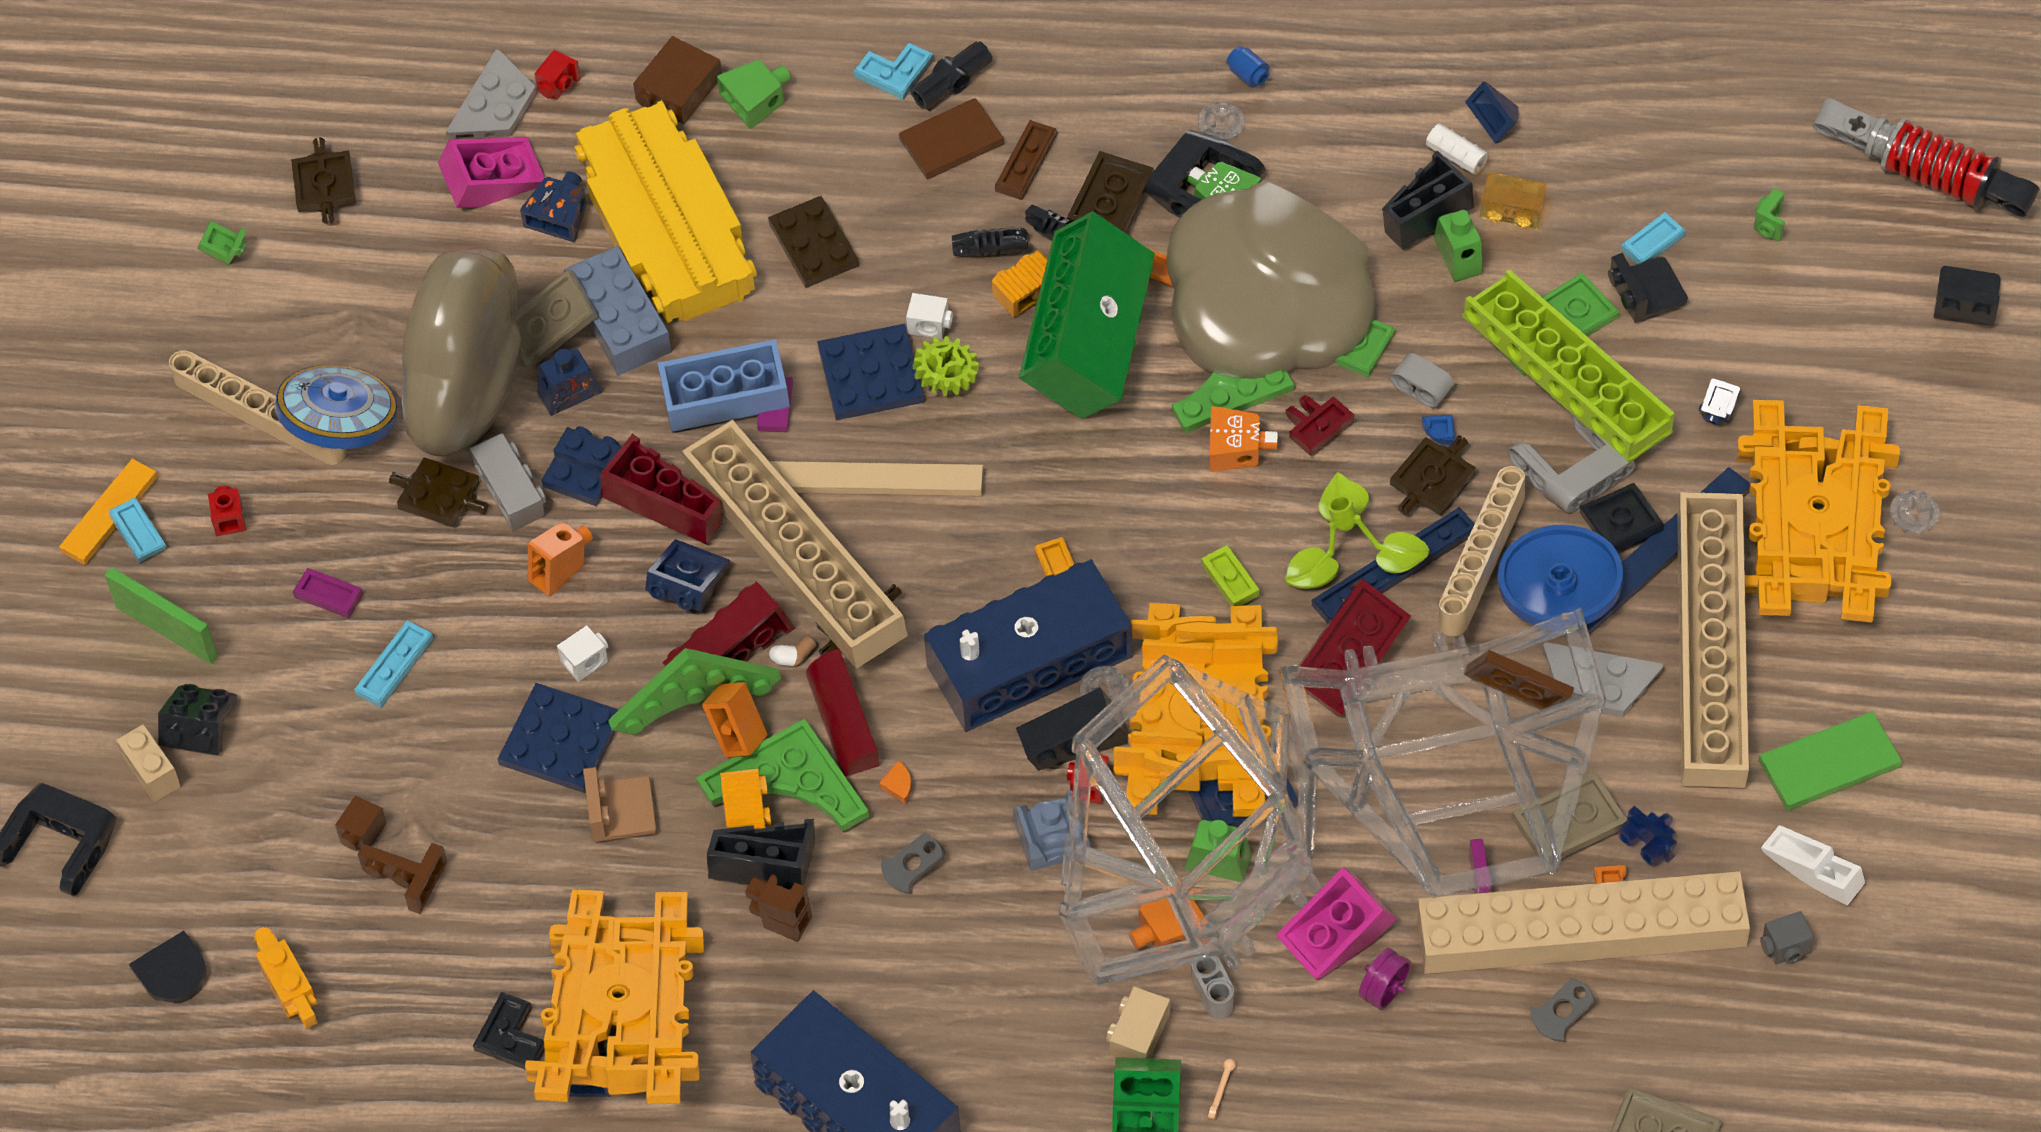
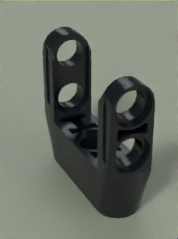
M1188 130L1152 172L1145 185V192L1168 212L1180 218L1191 206L1201 200L1186 192L1191 185L1187 179L1193 168L1198 167L1203 170L1209 162L1214 165L1223 162L1261 177L1265 172V167L1255 156L1217 136Z
M39 783L17 804L0 831V867L13 862L36 824H39L80 841L62 869V878L59 886L61 892L76 896L104 854L117 818L109 810L50 785Z

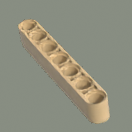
M181 350L171 355L169 367L173 380L179 388L323 463L334 465L344 460L346 449L326 448L310 444L287 431L277 418L275 395L192 352Z
M1508 466L1498 472L1440 599L1439 627L1448 636H1458L1467 630L1524 503L1525 474L1518 467Z

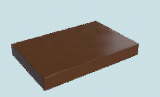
M976 98L899 133L900 141L926 179H930L1004 144L1003 136Z
M1491 650L1468 663L1464 672L1465 676L1545 712L1571 698L1574 687Z

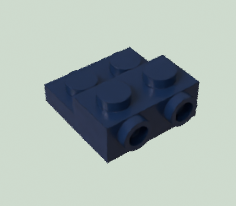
M578 426L575 430L567 427L553 450L555 457L541 480L542 487L597 507L602 498L600 474L620 450L621 446L612 437L604 436L603 439L592 436V433L584 427Z
M674 539L647 571L645 591H648L655 599L661 600L666 598L674 601L683 610L695 609L701 611L714 596L715 585L729 570L730 560Z

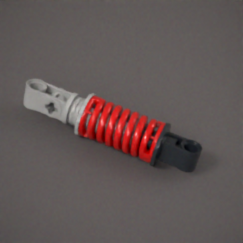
M1826 98L1812 124L1813 128L1819 133L1865 150V155L1869 157L1875 155V157L1882 159V170L1892 173L1898 172L1904 178L1910 177L1914 182H1921L1923 186L1931 185L1933 190H1941L1945 195L1952 194L1954 199L1963 198L1966 204L1973 206L1977 210H1980L1987 201L2006 209L2014 215L2026 217L2040 191V188L2030 180L2016 177L2000 170L2002 158L1998 156L1988 157L1984 152H1978L1975 155V149L1972 147H1968L1964 151L1963 143H1957L1954 146L1953 139L1948 138L1944 141V137L1941 134H1937L1933 138L1931 130L1924 132L1922 126L1914 127L1908 119L1902 118L1897 125H1893V123L1888 122L1887 118L1880 117L1877 119L1864 112L1850 108L1835 99Z

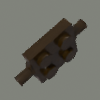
M319 137L320 147L317 138L313 140V154L291 159L298 213L321 210L322 222L328 224L327 214L330 223H333V208L356 204L349 150L341 152L326 151L325 139Z
M1458 435L1449 447L1439 445L1425 437L1392 475L1390 485L1407 496L1397 507L1401 513L1408 515L1416 504H1421L1441 515L1475 475L1476 467L1463 460L1459 455L1463 448L1468 445L1465 437L1462 439V436Z
M425 457L411 476L408 477L393 471L389 478V484L404 488V491L397 500L398 509L451 527L455 525L459 516L466 510L470 509L484 515L488 508V502L473 498V493L479 484V475Z

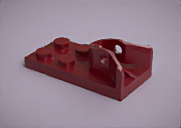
M1363 579L1351 585L1350 589L1352 591L1289 678L1292 683L1338 717L1343 715L1411 618L1410 614Z

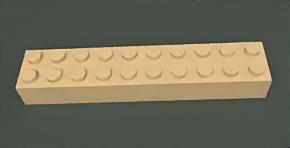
M733 420L682 451L687 472L690 476L721 500L722 513L856 669L908 636L903 614Z
M1680 492L1677 509L1681 786L1745 788L1749 772L1743 494Z
M1740 871L1418 898L1417 922L1424 974L1747 947L1750 932Z

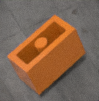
M745 682L719 684L702 704L724 757L750 756L768 735Z

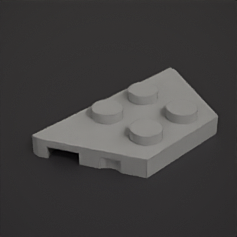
M496 49L446 130L447 139L456 140L457 135L473 134L474 138L511 136L537 94L536 86L500 50Z
M1544 642L1543 655L1547 658L1550 676L1574 687L1571 698L1560 704L1563 707L1623 718L1632 708L1633 702L1639 700L1645 694L1647 687L1656 677L1659 678L1663 670V664L1549 642Z

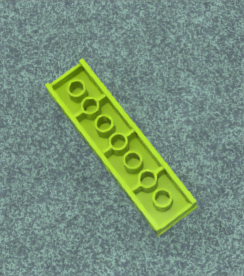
M1510 269L1505 272V277L1475 297L1468 296L1465 298L1462 317L1587 428L1590 427L1628 463L1673 433L1672 426L1675 413Z

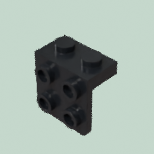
M1623 253L1612 256L1608 277L1610 283L1620 295L1624 308L1628 310L1634 322L1687 304L1688 296L1665 257L1660 256L1630 267Z
M1943 266L1940 270L1933 317L1994 326L2000 298L1998 296L2001 281L2000 275Z
M194 684L178 686L158 712V745L219 755L222 751V722L237 703V695L229 693L224 689L211 690L199 688Z

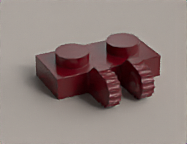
M1308 395L1302 396L1299 403L1309 414L1308 417L1294 406L1288 407L1285 411L1287 417L1296 425L1289 431V438L1310 456L1354 422V414L1334 396L1321 406Z

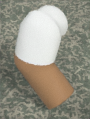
M805 636L796 646H773L769 652V657L779 665L798 666L814 650L816 643L812 638Z

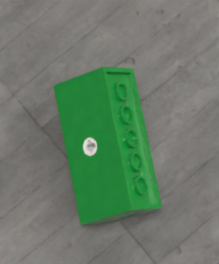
M1093 211L1054 231L1019 379L1081 419L1119 402L1125 391L1124 384L1130 369L1132 350L1136 344L1135 337L1142 318L1141 311L1147 296L1146 289L1149 276L1153 271L1152 264L1155 253Z

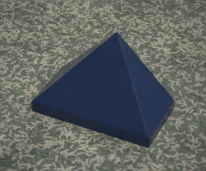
M1485 81L1465 101L1494 143H1499L1517 123L1519 107Z

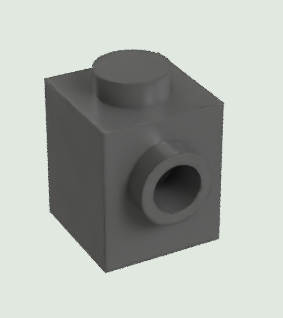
M1799 911L1766 922L1760 942L1765 954L1771 955L1775 965L1783 962H1796L1803 955L1811 953L1814 936L1802 912Z

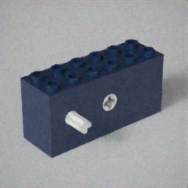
M1092 559L1084 563H1076L1068 570L1057 575H1049L1039 583L1028 588H1020L1012 595L1001 600H993L987 603L985 607L972 613H964L956 620L945 625L934 626L924 634L927 667L965 733L1133 657L1132 625Z
M814 990L750 1051L756 1087L765 1095L772 1094L778 1099L779 1105L785 1112L790 1115L795 1113L800 1117L803 1125L810 1132H961L959 1108L957 1105Z

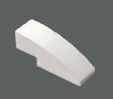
M1779 825L1761 847L1762 852L1792 875L1812 888L1847 906L1865 884L1860 866L1834 856L1832 847Z

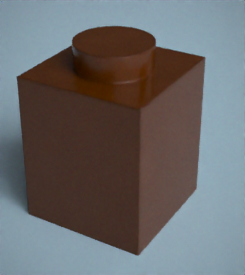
M355 795L335 824L339 841L345 847L351 850L356 848L360 850L363 844L368 846L373 844L386 825V820L381 807Z

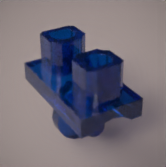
M1633 806L1628 811L1627 821L1619 830V839L1627 846H1632L1641 839L1646 845L1641 849L1640 855L1650 866L1655 865L1662 859L1669 863L1675 857L1673 850L1677 845V841L1673 837L1676 831L1670 827L1673 817L1669 813H1664L1658 817L1654 812L1646 816L1636 806Z

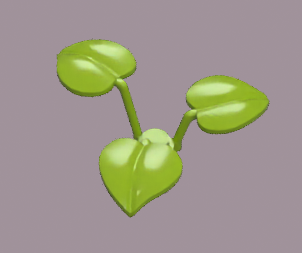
M1337 472L1325 488L1319 502L1320 515L1326 521H1330L1329 549L1327 553L1317 547L1306 548L1298 552L1290 561L1284 580L1288 585L1302 589L1318 588L1333 580L1339 571V563L1331 558L1334 555L1336 529L1349 531L1355 524L1360 527L1373 546L1380 550L1376 556L1378 566L1386 572L1402 573L1408 571L1422 562L1430 552L1423 540L1405 532L1391 533L1387 535L1384 543L1380 544L1362 522L1359 515L1369 504L1367 491L1361 485Z

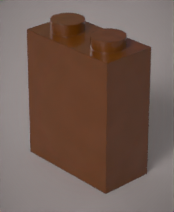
M672 36L633 83L636 101L642 107L648 108L662 100L667 111L672 109L677 122L684 125L718 83L717 76L722 74L720 59Z

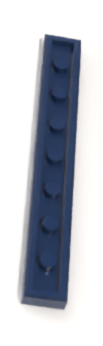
M1728 467L1700 493L1743 494L1744 497L1749 493L1750 483ZM1677 513L1664 524L1663 531L1650 536L1622 561L1623 587L1614 606L1597 620L1583 626L1571 628L1584 640L1678 556Z

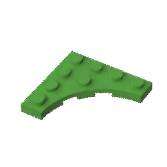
M1281 370L1267 374L1265 378L1257 379L1235 378L1213 372L1209 379L1193 394L1172 404V412L1184 433H1188L1211 424V406L1243 411L1294 391V383L1287 371L1282 372Z
M685 648L608 721L611 730L636 735L644 727L661 716L685 705L699 703L707 699L719 684L745 682L751 695L763 696L781 680V676L777 668Z
M805 718L762 741L750 756L733 757L696 777L697 785L712 807L723 802L720 773L758 769L759 776L765 775L767 794L795 798L816 807L835 822L842 832L870 817L869 810Z

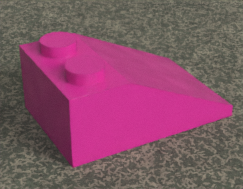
M527 137L449 140L437 162L457 208L483 207L536 189L545 178Z
M1342 867L1276 936L1316 980H1319L1375 942L1397 918L1358 875Z

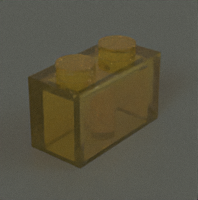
M1489 172L1481 198L1480 217L1494 222L1501 221L1516 224L1520 227L1538 229L1546 199L1547 183Z

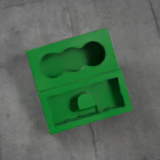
M1116 1057L1112 1132H1179L1181 1060Z

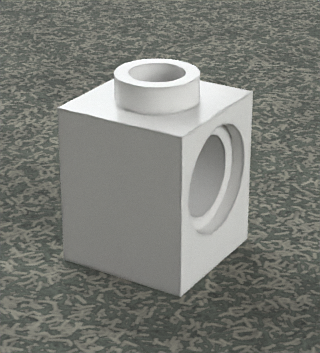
M912 293L906 315L907 333L943 339L945 328L950 329L953 318V311L948 310V298Z
M585 626L557 645L560 662L578 682L608 662L606 653L608 648L607 642L600 633L594 634L588 626Z

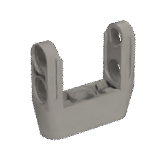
M1570 413V416L1575 424V429L1596 451L1558 475L1529 444L1519 442L1508 450L1512 463L1515 467L1524 471L1527 480L1547 500L1567 513L1580 509V506L1591 502L1625 480L1636 466L1634 460L1628 463L1594 430L1591 431L1572 413Z

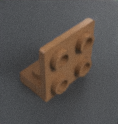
M596 767L583 769L589 822L594 842L656 832L649 776L605 782L604 778L598 779Z

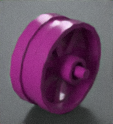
M1391 948L1384 949L1371 966L1368 964L1365 966L1364 970L1367 973L1361 982L1358 996L1366 1002L1370 1001L1379 1010L1385 1009L1398 992L1403 993L1406 988L1403 987V984L1409 974L1411 961L1404 956H1399Z

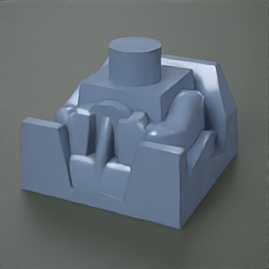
M1072 790L1067 791L1066 796L1063 798L1038 802L1031 809H1028L1027 805L1017 806L1013 809V821L1030 871L1091 855L1089 839L1085 828L1082 827Z

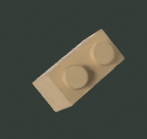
M144 724L116 740L123 760L153 803L181 787L175 768Z
M1133 987L1130 996H1124L1118 1011V1014L1121 1016L1117 1024H1111L1106 1042H1109L1110 1056L1151 1058L1170 1016V999Z

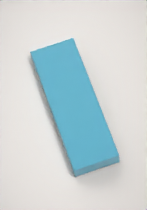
M407 620L354 689L355 694L382 708L433 641V633Z

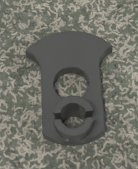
M923 833L892 858L882 857L881 867L883 875L894 889L902 893L911 894L914 882L944 859L945 850L932 836ZM928 845H930L932 848H935V850L932 853H929L930 849L927 847ZM911 855H919L921 858L920 866L915 870H907L905 868V861Z
M1571 978L1544 1005L1530 1008L1532 1021L1538 1031L1546 1038L1565 1042L1566 1030L1595 1003L1594 997L1585 984ZM1575 990L1585 992V996L1581 999L1575 998ZM1561 1001H1567L1572 1005L1571 1014L1564 1018L1558 1017L1554 1013L1556 1004Z

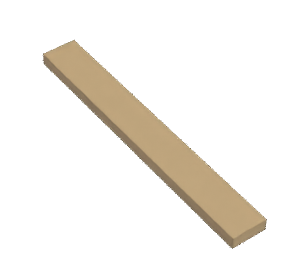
M769 461L796 493L982 496L983 465Z

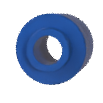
M1238 46L1229 54L1226 63L1230 71L1248 86H1260L1266 82L1269 77V64L1252 50Z

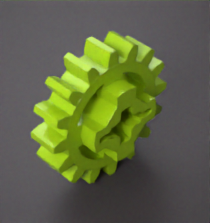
M945 336L943 341L933 337L931 344L924 341L922 348H917L913 362V369L916 370L914 377L915 379H922V387L932 386L931 393H935L940 389L943 396H947L948 390H952L955 395H959L960 387L967 391L969 390L970 383H975L979 363L976 362L977 354L969 353V344L963 347L960 346V339L958 338L954 342H949L948 336Z

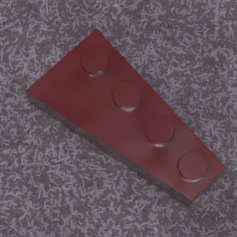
M633 433L600 474L602 498L704 544L709 542L722 525L721 500L695 480H688L674 464L670 466L660 458V454L651 447L647 449L640 443V439Z
M756 581L751 586L742 589L738 597L728 606L719 609L714 618L705 626L697 628L692 633L691 638L682 646L674 648L662 663L664 666H667L685 648L747 662L752 651L760 646L765 650L774 644L772 639L774 636L782 631L787 635L795 627L781 607Z

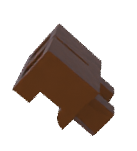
M773 874L768 882L754 876L745 891L746 897L752 899L749 906L750 913L761 917L765 929L798 942L812 918L806 887L794 883L791 890L778 886L777 878Z

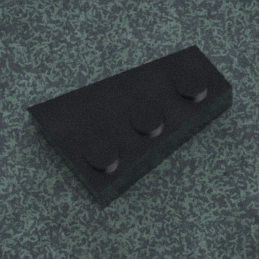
M1438 150L1432 155V161L1424 169L1420 168L1415 173L1416 177L1408 186L1404 185L1382 208L1385 233L1401 249L1436 230L1439 217L1460 210L1469 211L1474 208L1472 182Z
M1101 687L1016 728L1027 759L1038 771L1076 760L1078 751L1086 753L1095 751L1099 753L1128 744L1129 734L1121 712Z
M814 818L804 819V824L784 826V822L774 823V827L754 829V825L713 830L707 851L708 878L749 884L754 876L768 882L773 874L776 876L778 886L791 890L794 883L804 886L815 846Z

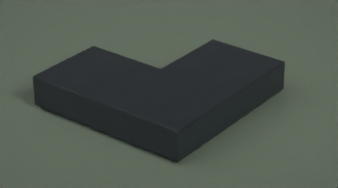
M501 992L473 1044L474 1051L526 1070V1060L539 1061L545 1050L544 1040L520 1031L532 1008L531 1003Z

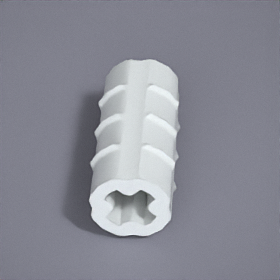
M1440 123L1431 130L1426 139V146L1434 151L1438 150L1449 162L1457 164L1461 169H1465L1474 176L1483 169L1488 160L1489 153L1479 148L1477 144L1466 140L1465 137H1461L1453 129L1450 130Z

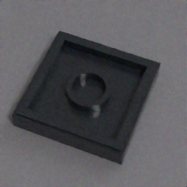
M1635 483L1580 506V514L1592 531L1607 539L1617 551L1664 530V523Z

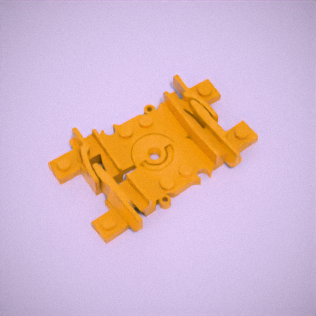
M1753 400V436H1740L1736 453L1737 462L1753 463L1749 471V477L1761 480L1759 483H1750L1749 492L1755 496L1756 523L1750 525L1748 536L1751 541L1757 542V555L1755 561L1756 575H1744L1745 593H1758V615L1790 616L1791 600L1825 603L1827 596L1842 598L1841 619L1872 623L1875 597H1888L1891 587L1890 573L1876 571L1878 555L1883 552L1884 544L1875 543L1872 540L1875 537L1884 538L1885 529L1880 525L1882 498L1889 495L1891 485L1888 480L1883 479L1884 467H1897L1900 456L1898 445L1885 444L1888 408L1858 405L1855 430L1842 429L1840 440L1824 437L1823 427L1785 426L1784 401ZM1824 465H1828L1826 466L1823 482H1818L1822 478ZM1813 504H1822L1824 508L1819 510L1815 509L1813 507Z
M1150 603L1148 620H1130L1132 639L1144 640L1142 643V671H1138L1133 675V687L1139 691L1136 716L1130 719V729H1137L1141 732L1133 731L1131 734H1128V743L1131 745V748L1114 747L1113 749L1114 773L1120 776H1128L1125 813L1157 815L1160 789L1200 791L1201 781L1217 779L1219 791H1233V817L1265 816V780H1276L1280 777V756L1264 755V745L1269 744L1272 739V730L1269 726L1264 725L1263 700L1269 695L1268 686H1259L1257 683L1262 681L1268 682V672L1263 669L1262 654H1275L1278 651V629L1276 627H1262L1261 605L1230 606L1231 623L1216 624V618L1213 616L1180 617L1181 605ZM1198 709H1203L1206 711V713L1196 714L1195 711ZM1202 736H1204L1205 752H1203V737H1202Z
M572 889L567 914V925L554 924L549 932L551 953L556 954L554 955L555 966H564V968L551 970L552 980L555 982L551 999L552 1008H546L541 1012V1023L546 1028L544 1036L545 1061L526 1060L525 1063L527 1080L536 1082L534 1090L535 1100L568 1102L571 1084L608 1088L610 1095L647 1091V1104H680L681 1081H697L700 1078L698 1054L696 1052H683V1038L689 1034L688 1023L681 1024L677 1022L681 1019H689V1009L684 1006V981H688L693 977V965L687 960V953L704 952L703 930L699 927L687 928L688 892H655L654 917L614 918L612 916H602L605 902L604 891ZM619 993L624 994L620 998H616L613 996ZM612 1025H617L616 1036H609ZM608 1039L607 1057L599 1056L598 1042Z

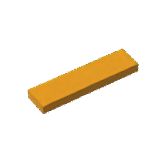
M131 459L59 546L61 553L86 565L116 529V526L109 517V510L135 497L139 501L158 478L157 472Z

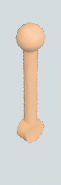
M1226 1059L1223 1063L1224 1072L1208 1114L1210 1119L1215 1120L1230 1072L1236 1067L1233 1059Z

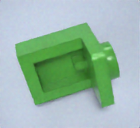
M1774 188L1768 197L1763 196L1756 207L1754 230L1764 237L1779 242L1783 237L1785 222L1777 216L1782 211L1785 193Z
M210 221L197 249L229 265L234 256H241L247 244V241L243 240L247 230L241 227L237 234Z

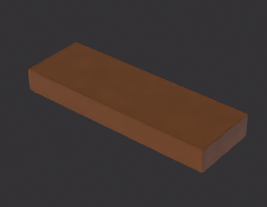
M1029 120L995 184V192L1019 200L1023 199L1057 135L1056 128Z

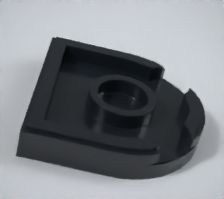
M184 930L129 963L130 969L146 992L157 1001L181 1003L191 999L200 991L206 974L204 959Z

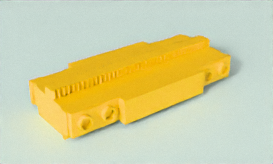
M661 100L656 105L648 108L643 107L632 112L629 111V108L620 109L609 115V121L593 127L590 125L580 129V132L576 133L578 145L574 146V151L580 163L584 161L587 166L585 167V173L588 178L589 197L614 246L619 247L639 282L641 281L645 292L651 291L653 295L651 301L657 314L662 313L666 322L670 323L675 318H678L679 321H687L738 300L740 302L743 301L745 295L755 290L753 277L757 276V272L751 260L746 261L743 256L745 255V249L742 243L741 224L696 139L688 141L683 130L678 132L675 127L678 126L674 112L672 109L667 111Z

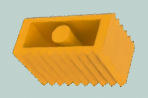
M1036 250L1031 255H1024L1011 269L999 271L992 280L994 298L1004 306L1005 310L1012 317H1016L1037 303L1047 263V258L1039 250Z
M758 769L720 773L726 828L754 825V829L765 828V826H771L769 807H763L761 796L767 794L765 775L759 776Z

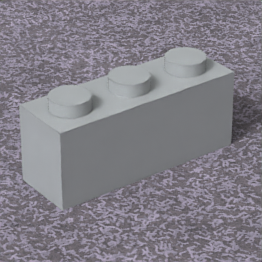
M502 433L470 448L475 469L512 531L545 517L543 504L547 502L545 495L539 486H533L531 471L526 464H520L518 460L520 454L513 442L508 443Z

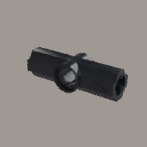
M975 41L955 57L945 56L940 59L934 66L932 73L910 89L911 96L916 104L922 109H928L950 92L953 94L962 92L969 84L971 77L992 62V55L987 46L981 41Z

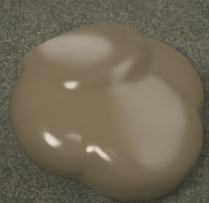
M1263 181L1252 185L1248 189L1218 193L1200 200L1181 215L1172 229L1167 249L1166 264L1168 275L1175 290L1172 299L1173 327L1181 346L1190 359L1210 374L1214 372L1242 379L1265 378V375L1279 370L1289 373L1294 369L1322 368L1334 364L1338 357L1346 356L1352 352L1354 347L1360 345L1371 327L1375 308L1373 284L1367 268L1368 247L1334 218L1303 198L1277 185Z
M474 247L466 250L446 251L439 255L431 263L424 275L410 311L403 340L402 354L404 370L402 394L404 426L407 435L417 448L434 456H449L461 450L470 451L471 447L478 445L499 416L513 384L521 350V332L517 322L518 281L510 260L505 254L496 250Z

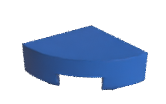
M1452 415L1422 417L1423 429L1432 440L1446 446H1450L1453 443L1455 434Z

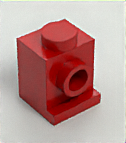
M556 50L550 53L534 73L537 90L544 97L555 100L571 87L573 80L578 82L581 79L578 61Z
M223 485L217 487L213 493H208L211 522L216 537L246 531L242 500L238 488L232 489L230 486Z

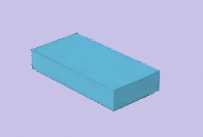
M1664 212L1625 241L1621 246V251L1636 264L1654 259L1685 236V229Z
M136 497L109 510V517L138 563L166 550L164 541Z

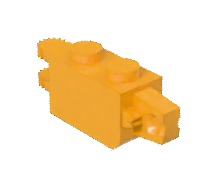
M259 928L254 933V940L259 951L255 955L261 972L285 1015L289 1018L297 1014L306 1029L317 1024L316 1016L311 1008L317 1004L312 987L285 939L278 942L270 928Z

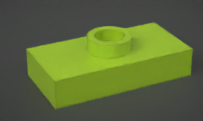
M1228 545L1201 558V566L1230 606H1242L1260 596V589Z

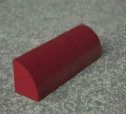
M836 649L825 653L809 665L806 670V677L840 770L846 777L879 767L878 751L841 651Z

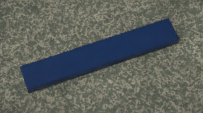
M1458 507L1415 534V536L1427 544L1430 552L1418 565L1402 573H1389L1382 570L1378 566L1377 561L1374 560L1312 599V607L1328 624L1352 591L1350 587L1354 582L1363 579L1383 594L1467 541L1475 525L1474 522Z

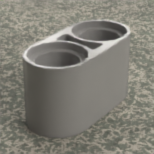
M1414 353L1407 354L1390 375V381L1398 390L1430 408L1437 407L1454 386V380L1449 373Z
M1207 951L1198 953L1192 959L1191 964L1193 986L1210 1016L1219 1019L1226 1018L1234 1009L1233 985L1220 959L1214 953ZM1204 969H1209L1213 971L1212 973L1207 975L1200 973V971ZM1219 995L1226 997L1223 1001H1216L1213 998Z

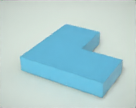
M911 43L906 45L894 62L869 51L855 68L854 77L904 100L910 89L933 62V54Z

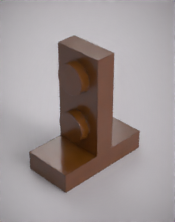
M431 843L421 863L365 844L362 845L358 853L362 870L368 875L377 878L383 876L393 880L399 886L408 887L405 893L408 909L418 914H421L447 863L443 846Z

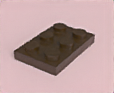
M1099 151L1067 219L1073 222L1093 211L1126 233L1146 193L1145 185L1154 171V167Z
M822 195L768 217L771 229L805 288L859 266L858 257Z

